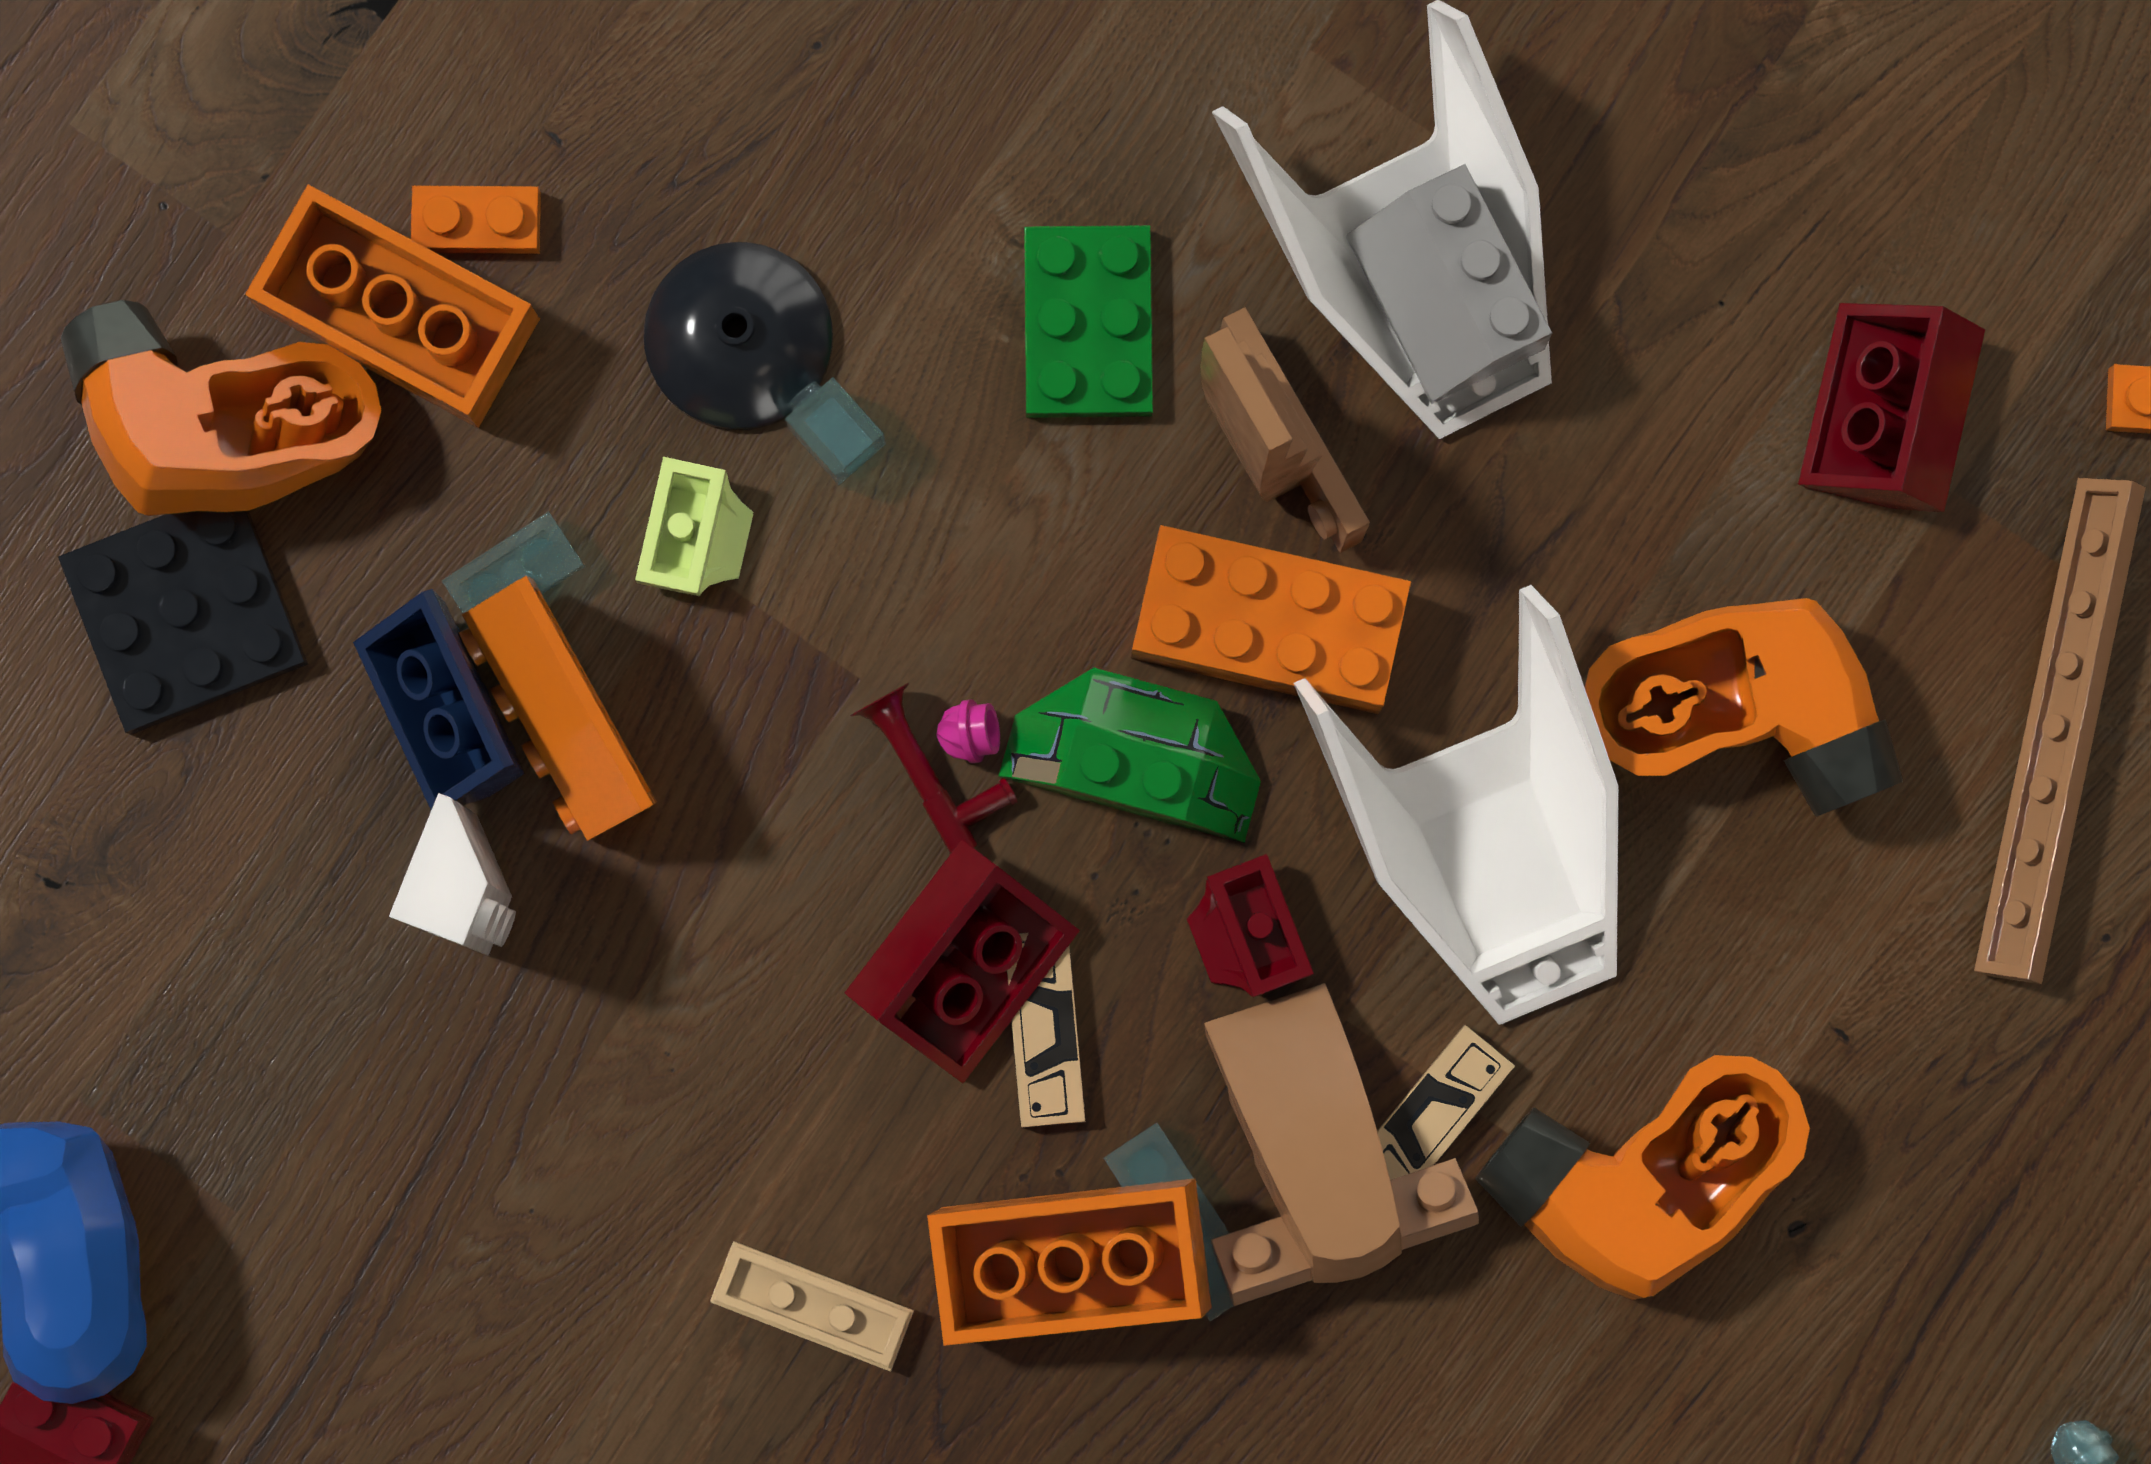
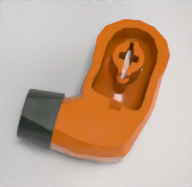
M127 300L97 305L87 309L76 316L65 327L61 335V343L76 401L82 405L91 442L115 487L138 513L147 516L192 511H248L274 502L309 484L339 472L361 456L374 438L382 411L376 384L362 365L328 344L297 342L248 359L218 361L185 372L178 367L175 353L148 309L139 302Z
M1803 598L1751 605L1727 606L1704 611L1655 632L1631 637L1610 645L1589 668L1585 690L1609 760L1637 776H1667L1719 748L1741 747L1773 736L1791 755L1790 758L1783 761L1815 817L1903 782L1886 719L1882 721L1878 719L1867 674L1841 628L1815 600Z
M1714 1055L1689 1069L1660 1115L1635 1133L1615 1152L1614 1156L1588 1150L1587 1148L1590 1144L1588 1141L1541 1111L1533 1108L1500 1145L1475 1179L1520 1227L1525 1225L1555 1258L1598 1287L1628 1299L1636 1300L1656 1295L1731 1241L1767 1196L1803 1160L1810 1127L1800 1095L1778 1070L1753 1057Z

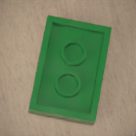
M1150 225L1024 227L1026 418L1152 416Z

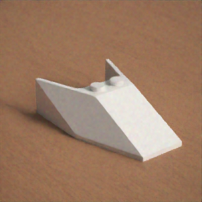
M1436 0L1427 5L1435 127L1432 136L1424 144L1323 194L1315 196L1305 193L1254 139L1246 122L1223 106L1212 111V114L1307 298L1435 436L1441 439L1551 384L1552 381L1548 341L1545 350L1431 404L1346 238L1348 233L1407 191L1466 164L1548 324L1539 187L1468 15L1440 0Z
M1532 585L1519 589L1518 709L1516 715L1511 721L1502 726L1403 767L1388 769L1381 766L1306 678L1294 682L1376 881L1499 1025L1617 976L1618 783L1561 617Z

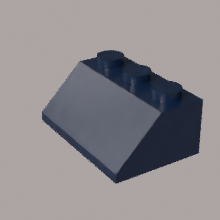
M433 589L422 591L353 642L430 810L433 808L438 793L451 797L461 805H466L492 796L525 774L516 755L514 745L509 740L490 699L489 692L482 682L473 660L459 635L460 630L456 626L445 601Z

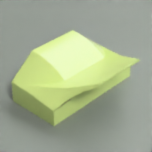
M663 457L635 578L637 584L700 596L710 585L739 579L754 512L743 504L732 491L726 470Z

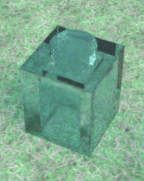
M833 377L822 387L816 381L812 382L801 390L788 405L792 411L785 418L789 431L838 485L886 445L884 433Z

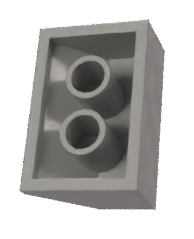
M1466 164L1407 191L1347 234L1346 238L1431 404L1545 350L1552 331Z

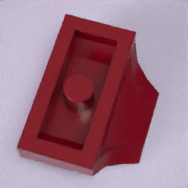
M1267 854L1206 878L1205 894L1196 909L1188 916L1187 922L1211 983L1240 987L1254 998L1314 974Z

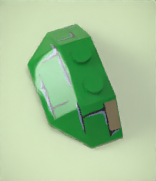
M1094 667L1015 715L999 773L1000 778L1004 777L1011 781L1245 843L1261 783L1259 776L1216 700Z

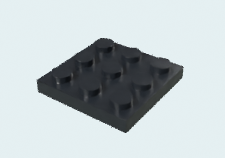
M249 510L235 512L192 511L164 514L58 556L124 731L129 735L308 665Z

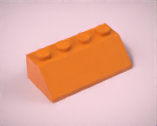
M525 576L462 614L468 628L459 632V635L475 664L479 666L488 661L500 684L491 688V693L508 722L518 717L531 739L521 745L523 751L540 779L548 774L552 776L562 794L561 797L552 802L571 835L581 830L588 841L657 803L533 578Z

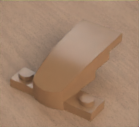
M1246 307L1224 317L1220 331L1204 338L1200 366L1202 388L1212 413L1261 498L1268 502L1301 485L1311 502L1308 505L1310 519L1316 531L1323 539L1331 537L1340 553L1361 543L1370 522Z
M1325 983L1204 1023L1206 1038L1227 1085L1229 1101L1253 1151L1255 1166L1281 1217L1211 1240L1213 1254L1234 1306L1311 1280L1314 1283H1338L1362 1278L1386 1266L1402 1254L1403 1249L1479 1224L1477 1207L1456 1158L1390 1180L1367 1095L1350 1045Z

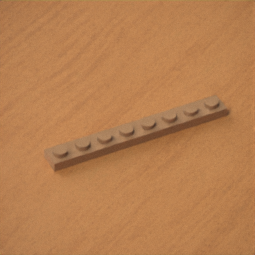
M2078 478L1974 969L1975 972L1986 976L2042 984L2146 489V487L2134 481Z

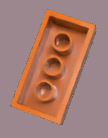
M309 184L306 186L245 293L246 297L258 310L321 344L332 346L356 360L365 368L476 428H479L540 320L530 303Z
M1160 525L1133 642L1131 659L1295 696L1299 695L1294 682L1306 678L1326 703L1379 714L1385 702L1411 581Z
M1196 1179L947 1206L927 1215L944 1346L1202 1318L1212 1308Z

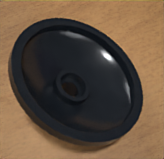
M747 242L723 243L704 248L688 256L678 263L661 281L646 313L644 349L650 371L657 385L668 400L681 412L711 427L725 430H752L787 418L803 406L815 393L830 363L833 349V325L826 299L820 287L806 269L794 259L776 249L760 244ZM732 318L743 319L747 323L745 333L737 338L727 336L724 333V326L728 320Z

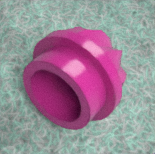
M973 699L963 700L959 705L946 710L941 722L938 724L937 739L946 753L953 758L968 760L970 763L982 762L984 755L997 754L999 751V722L996 711L990 703L977 705Z

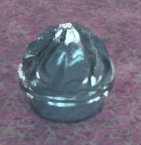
M2087 1420L2068 1422L2061 1425L2057 1429L2051 1443V1453L2055 1464H2116L2119 1459V1455L2111 1447L2112 1436L2106 1430L2101 1431Z

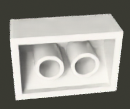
M438 793L389 917L489 956L493 944L500 947L504 945L512 928L516 911L508 908L512 895L477 814L451 797Z

